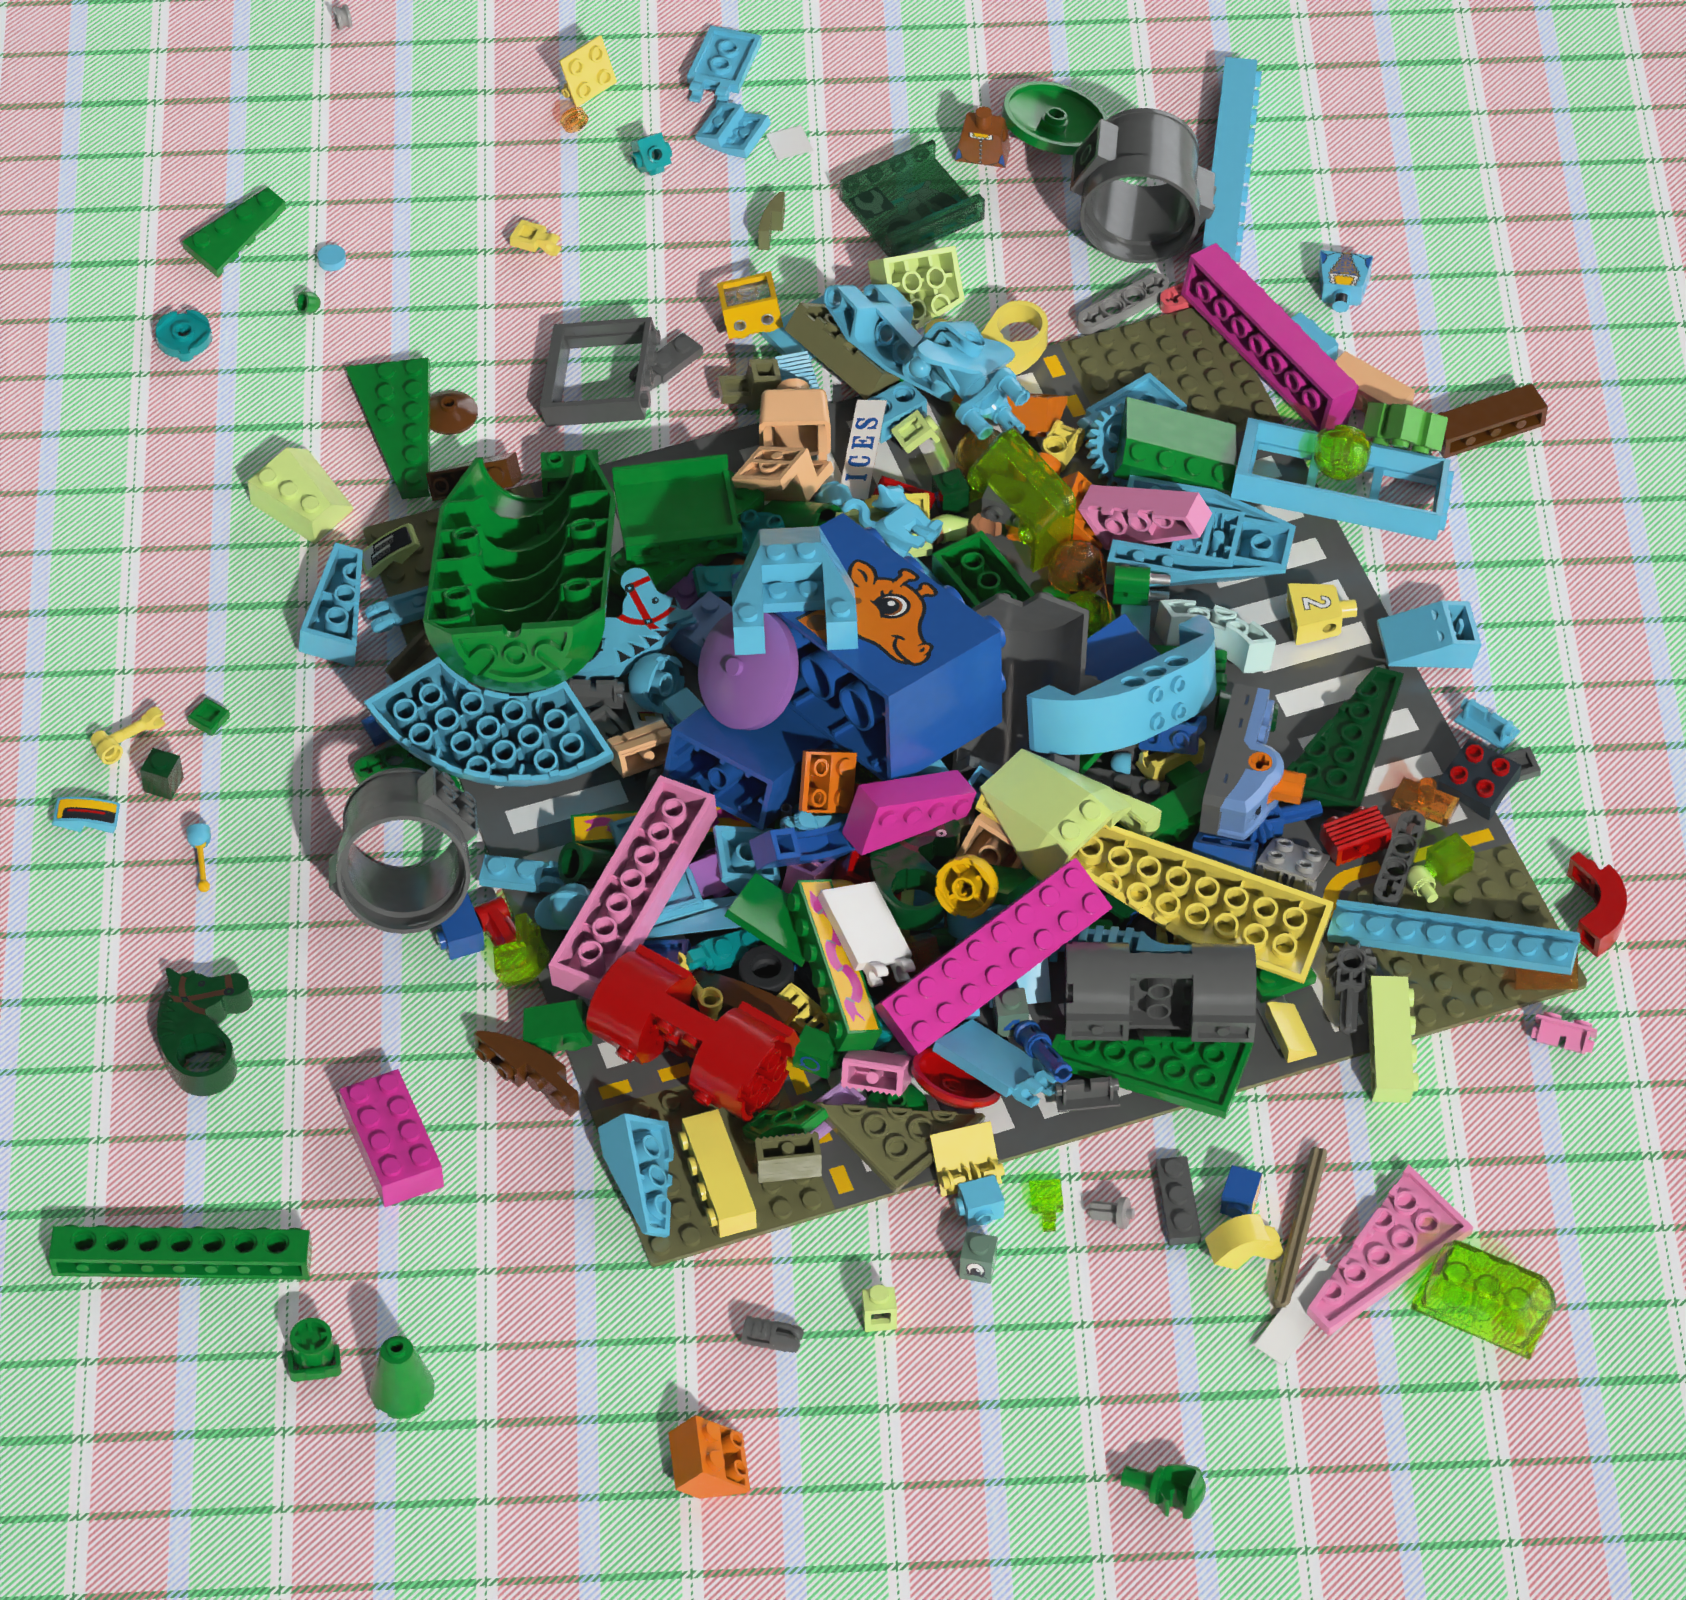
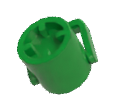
M306 1318L296 1323L290 1331L291 1350H287L290 1380L293 1382L312 1381L339 1376L342 1373L339 1344L333 1343L330 1326L318 1318ZM334 1358H335L336 1364H335V1365H332V1363H333V1361H334ZM293 1360L299 1370H294Z

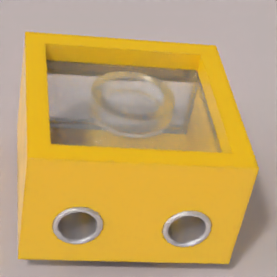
M771 271L717 283L729 339H741L750 334L772 332L777 328L783 327Z

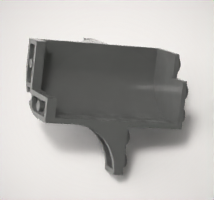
M1047 592L1037 593L1024 602L1011 598L1009 594L997 593L972 609L982 617L985 615L994 617L1002 626L1006 636V644L1001 648L1002 673L1006 680V691L1002 693V722L954 750L952 771L958 770L967 781H969L979 765L995 774L1022 748L1079 773L1080 755L1047 754L1030 750L1027 695L1047 685L1071 695H1076L1103 682L1095 676L1085 675L1089 610L1079 607L1074 602L1055 598Z

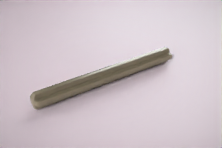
M1313 1147L1310 1150L1272 1304L1275 1308H1286L1291 1300L1327 1158V1151L1324 1148Z

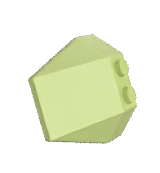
M1022 748L979 789L1025 869L1040 882L1063 864L1070 861V858L1103 826L1107 825L1109 828H1112L1132 809V806L1109 786Z

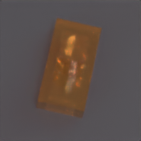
M1404 777L1392 797L1391 806L1404 811H1417L1425 819L1447 827L1459 805V798L1436 790L1437 783L1432 778H1422L1418 783Z

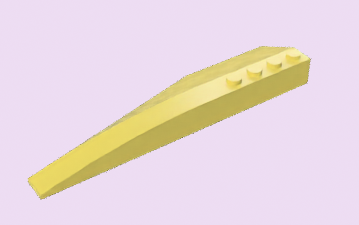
M981 794L975 809L998 823ZM1107 825L1103 826L1070 858V860L1078 859L1099 888L1186 943L1254 944L1257 968L1303 984L1321 944L1334 905L1332 901L1117 826L1109 828Z

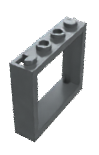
M652 317L554 324L540 402V411L546 427L645 420L646 410L651 406L650 387L654 386L653 366H656L658 361L656 345H660L661 342L660 330L655 329ZM642 343L634 397L562 402L570 349Z

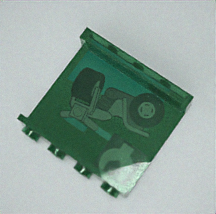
M933 139L840 180L841 202L888 257L907 254L985 219V199L980 193L968 197L935 158L936 142Z

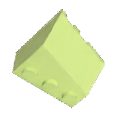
M956 246L867 261L871 284H892L913 306L914 312L911 325L915 330H918L925 323L941 316L965 301Z
M286 447L248 480L250 502L253 506L313 544H316L353 511L351 503L308 449Z

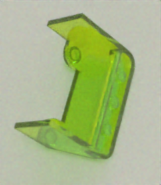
M1010 428L1000 433L969 468L967 475V484L970 488L969 504L982 498L988 486L1020 519L1018 536L1023 544L1028 545L1032 549L1030 570L1034 573L1071 554L1076 499L1070 487L1015 429Z

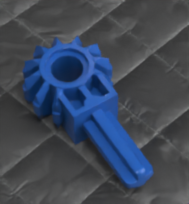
M1312 800L1300 803V805L1294 804L1281 808L1277 804L1263 823L1245 840L1257 842L1258 845L1263 847L1266 840L1283 835L1284 824L1322 816L1321 802Z

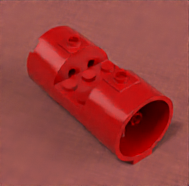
M639 944L635 951H629L618 958L606 972L592 997L586 1019L588 1031L616 1048L615 1054L628 1063H631L632 1060L641 1065L651 1062L667 1047L679 1057L683 1058L686 1054L693 1058L694 1061L688 1085L694 1094L692 1097L706 1107L710 1104L719 1109L722 1107L745 1121H751L753 1118L752 1114L756 1111L761 1113L767 1109L779 1093L789 1074V1071L786 1070L787 1059L795 1055V1048L800 1042L796 1031L744 1001L741 1002L738 1008H733L726 1012L718 1021L689 1006L692 990L697 984L692 973L642 944Z

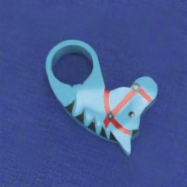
M641 568L629 569L621 577V586L627 594L623 601L622 615L605 618L601 647L603 651H600L593 660L588 662L571 678L591 680V683H596V680H613L628 674L641 657L660 652L672 640L678 630L694 625L697 619L693 617L691 611L681 609L675 597L670 598L665 594L659 593L645 570Z

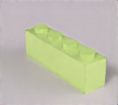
M1371 976L1368 983L1367 1009L1372 1102L1410 1103L1413 1092L1418 1091L1419 1076L1418 1073H1413V1063L1417 1061V1045L1412 1044L1411 1035H1415L1416 1019L1415 1016H1410V1007L1414 1005V989L1409 988L1408 977Z

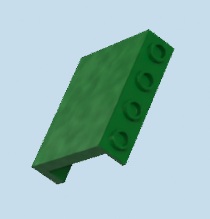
M727 454L612 468L613 490L627 566L743 552L741 524L738 523L728 471Z

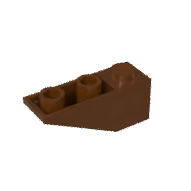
M516 452L483 458L488 473L502 488L513 487L522 480ZM473 461L426 473L432 501L446 499Z

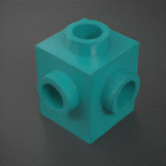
M662 132L630 142L633 151L631 153V160L634 167L639 169L640 173L649 172L650 176L665 171L664 166L672 164L670 159L672 157V150L669 143L664 141Z

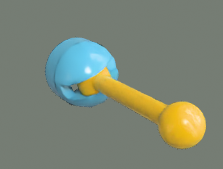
M197 823L190 825L186 829L188 843L197 849L200 873L198 889L201 892H207L210 889V884L206 881L203 848L207 847L210 843L211 830L207 824Z

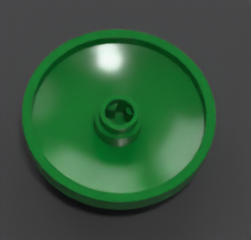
M1031 81L1016 85L1006 94L1001 109L1006 126L1015 136L1035 148L1061 155H1073L1101 118L1104 120L1108 119L1104 109L1090 96L1067 85L1048 81Z

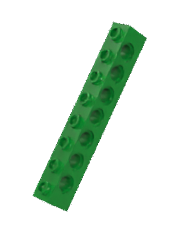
M76 1225L53 1226L49 1263L52 1276L309 1280L312 1241L310 1230H302L300 1228L269 1229L259 1227L256 1229H238L236 1227H225L221 1229L201 1226L192 1228H174L171 1226L148 1228L136 1225L129 1227H109L107 1225H98L96 1227H78Z

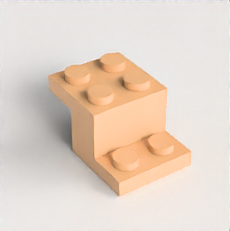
M759 446L732 477L735 488L760 490L764 493V501L808 502L833 473L834 469L831 461L812 460L808 448Z

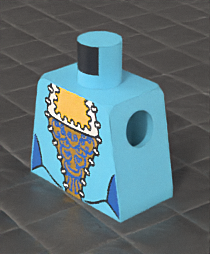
M1320 250L1318 276L1321 300L1325 303H1333L1332 308L1340 313L1346 312L1349 309V305H1361L1371 278L1373 256Z

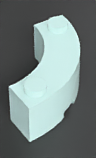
M1169 599L1160 600L1154 630L1165 645H1180L1179 624L1197 615L1205 616L1213 626L1215 651H1227V659L1234 663L1243 673L1270 670L1276 640L1263 627L1254 621L1248 624L1237 618L1238 612L1218 605H1215L1214 609L1196 606V601Z

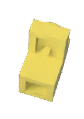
M1246 1214L1229 1219L1205 1237L1214 1265L1231 1269H1239L1252 1256L1277 1261L1284 1255L1280 1237L1275 1227L1264 1225L1259 1214Z

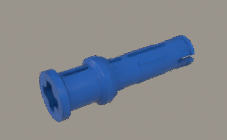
M1025 1020L1018 1024L1014 1031V1039L1020 1046L1024 1047L1027 1055L1038 1059L1057 1082L1064 1083L1070 1080L1072 1077L1070 1071H1073V1069L1052 1047L1050 1037L1046 1033L1041 1032L1040 1026L1033 1020Z

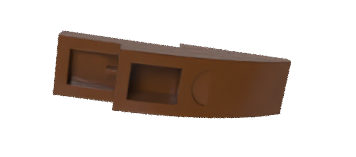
M478 1030L474 1033L477 1056L483 1062H489L494 1066L504 1080H510L518 1088L527 1081L536 1092L541 1091L547 1096L554 1108L557 1110L562 1109L570 1117L580 1110L578 1091L567 1083L566 1066L555 1057L528 1042L512 1036Z

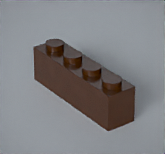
M1531 383L1498 395H1491L1486 399L1471 404H1464L1461 407L1446 412H1440L1438 415L1447 417L1448 422L1442 450L1439 452L1443 458H1449L1545 426L1548 406Z

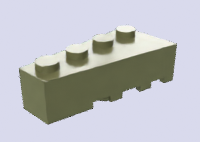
M799 303L784 330L858 392L861 398L867 400L870 397H875L890 386L897 384L900 378L882 369L846 340L825 304Z

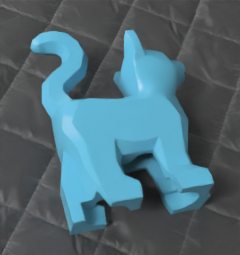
M879 484L877 486L879 496L877 500L872 502V506L889 513L878 522L870 520V510L864 501L852 498L842 504V511L844 513L852 509L858 510L861 526L864 529L867 527L876 529L883 537L886 545L903 558L905 556L913 557L908 553L912 547L922 548L925 541L932 544L942 531L943 522L938 519L933 521L928 519L918 505L906 498L904 488L901 485L885 487Z

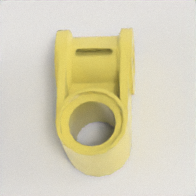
M1058 419L1053 424L1047 437L1043 440L1042 452L1054 456L1061 462V472L1065 470L1074 454L1079 451L1085 437V430L1066 426L1063 424V421Z

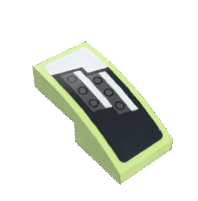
M407 523L386 533L363 550L362 565L366 576L375 579L390 563L396 561L402 564L420 547L412 524Z

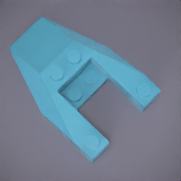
M1135 475L1129 476L1127 487L1199 492L1211 510L1212 515L1200 538L1172 541L1171 549L1113 539L1107 560L1106 584L1114 585L1115 565L1121 566L1125 564L1133 567L1151 568L1150 572L1152 574L1171 575L1170 585L1150 584L1149 587L1228 582L1286 573L1296 530L1295 525L1238 499H1233L1231 496L1215 489Z
M815 526L759 529L732 588L735 655L766 654L764 613L825 610L827 650L858 649L854 583L821 528Z

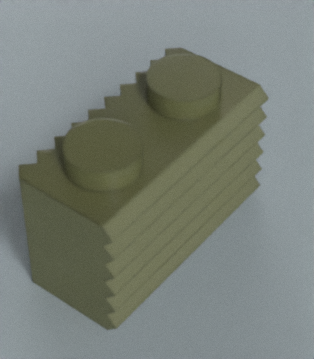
M815 1131L812 1134L808 1132L806 1135L804 1133L800 1135L795 1133L793 1136L789 1134L787 1137L785 1135L781 1137L776 1135L774 1138L770 1136L768 1139L766 1137L762 1139L757 1137L755 1139V1162L758 1183L822 1177V1156L818 1133Z

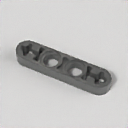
M1405 811L1398 819L1374 885L1373 902L1375 905L1397 907L1400 903L1407 883L1409 869L1413 866L1425 830L1426 820L1417 811ZM1410 823H1413L1415 825L1413 826L1411 835L1406 834L1407 826H1409ZM1399 844H1406L1411 848V851L1401 853L1395 847ZM1398 867L1403 871V874L1393 876L1387 872V869ZM1387 885L1391 886V894L1388 897H1384Z

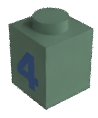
M1024 988L1003 990L993 998V1018L996 1034L1000 1037L1014 1036L1017 1025L1022 1021L1029 1020V1009Z

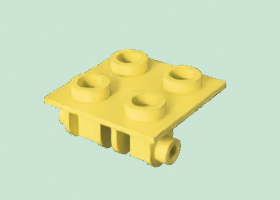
M601 35L559 60L567 82L564 84L561 92L565 98H572L575 108L617 82Z
M991 1121L930 1134L941 1197L957 1194L958 1184L991 1175H995L998 1184L1002 1183L1001 1176L1005 1175L1003 1164H998Z

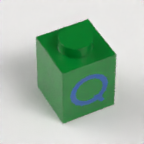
M805 1025L799 1036L800 1042L795 1048L793 1067L828 1079L832 1069H838L843 1058V1051H837L835 1041L830 1037L829 1033Z

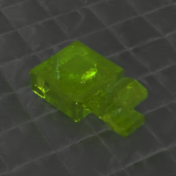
M1061 1179L1029 1181L1031 1214H1041L1043 1232L1056 1231V1213L1063 1212L1064 1205Z

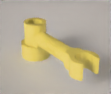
M152 707L146 714L141 716L140 720L110 735H107L103 730L95 732L91 736L90 742L95 747L97 756L107 765L117 762L123 754V749L119 743L144 730L163 727L165 722L160 717L163 713L158 707Z
M678 952L679 966L689 971L685 955ZM697 982L692 990L697 1006L701 1013L716 1020L718 1012L722 1008L723 995L720 990L714 987L702 989Z

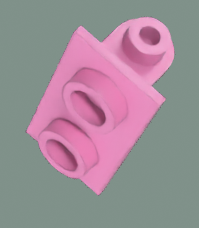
M1544 1012L1543 1015L1536 1014L1535 1023L1540 1024V1027L1533 1026L1531 1038L1536 1039L1537 1043L1558 1047L1561 1036L1566 1038L1564 1049L1584 1055L1586 1052L1592 1053L1595 1041L1589 1040V1038L1596 1039L1597 1029L1592 1028L1591 1023L1583 1020H1574V1023L1562 1020V1016L1551 1012Z

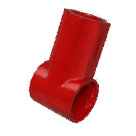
M499 896L475 906L474 910L483 932L487 933L499 955H506L508 957L516 954L520 947L523 946V938L511 920L510 911L505 900Z

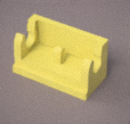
M1199 738L1198 753L1196 755L1160 751L1149 755L1148 751L1145 750L1139 754L1136 766L1145 778L1164 781L1166 773L1189 760L1194 766L1202 763L1205 742L1202 738Z

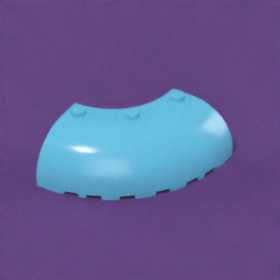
M438 656L364 701L366 708L377 723L395 742L413 756L440 771L476 783L504 787L546 785L575 778L614 760L612 750L566 681L546 690L529 693L526 696H509L506 693L487 689L482 690L473 686L466 679L451 670Z

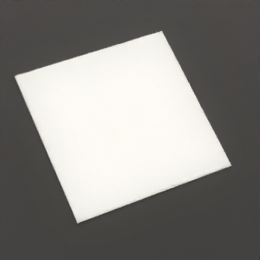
M802 125L766 134L778 160L814 151Z

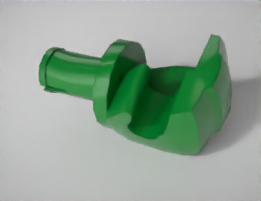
M1188 1464L1159 1465L1153 1473L1126 1465L1121 1476V1486L1148 1492L1149 1502L1158 1505L1166 1517H1169L1170 1507L1174 1506L1180 1508L1184 1519L1192 1518L1202 1504L1206 1494V1482L1203 1479L1201 1470L1197 1466Z

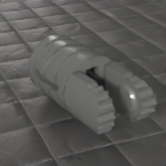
M747 1315L741 1344L796 1353L800 1348V1340H802L804 1335V1329L788 1323Z

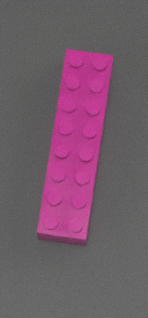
M1217 243L1190 255L1181 295L1316 432L1330 434L1348 425L1359 388L1355 381Z
M1074 858L1063 864L876 1004L874 1008L906 1053L912 1057L918 1055L1113 907L1078 859Z

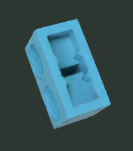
M906 381L892 385L884 392L867 399L887 400L879 439L880 443L894 437L890 430L917 409L924 418L927 417V399L912 384Z

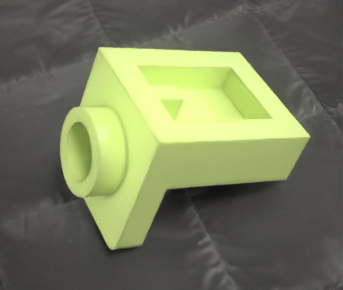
M918 409L890 430L908 454L930 437L936 443L941 440L935 432L939 429L930 415L924 418Z

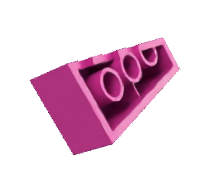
M958 770L861 784L856 791L842 834L862 856L929 831L953 819L959 820L967 817L977 792Z

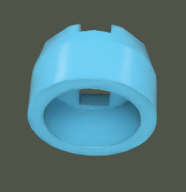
M1116 753L1110 761L1111 770L1130 775L1132 753Z

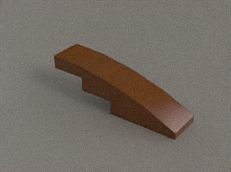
M697 969L692 972V975L702 989L714 987L721 991L723 995L721 1010L725 1013L733 1008H738L741 1002L744 1001L787 1026L790 1025L798 1014V1006L745 982ZM692 995L691 1001L696 1003L697 1001Z

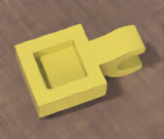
M525 220L519 222L509 237L510 246L531 252H536L538 247H540L546 254L557 256L561 250V246L556 245L560 236L547 233L546 226Z

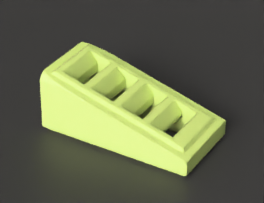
M1115 791L1132 806V809L1118 823L1131 832L1150 837L1160 827L1162 811L1143 801Z

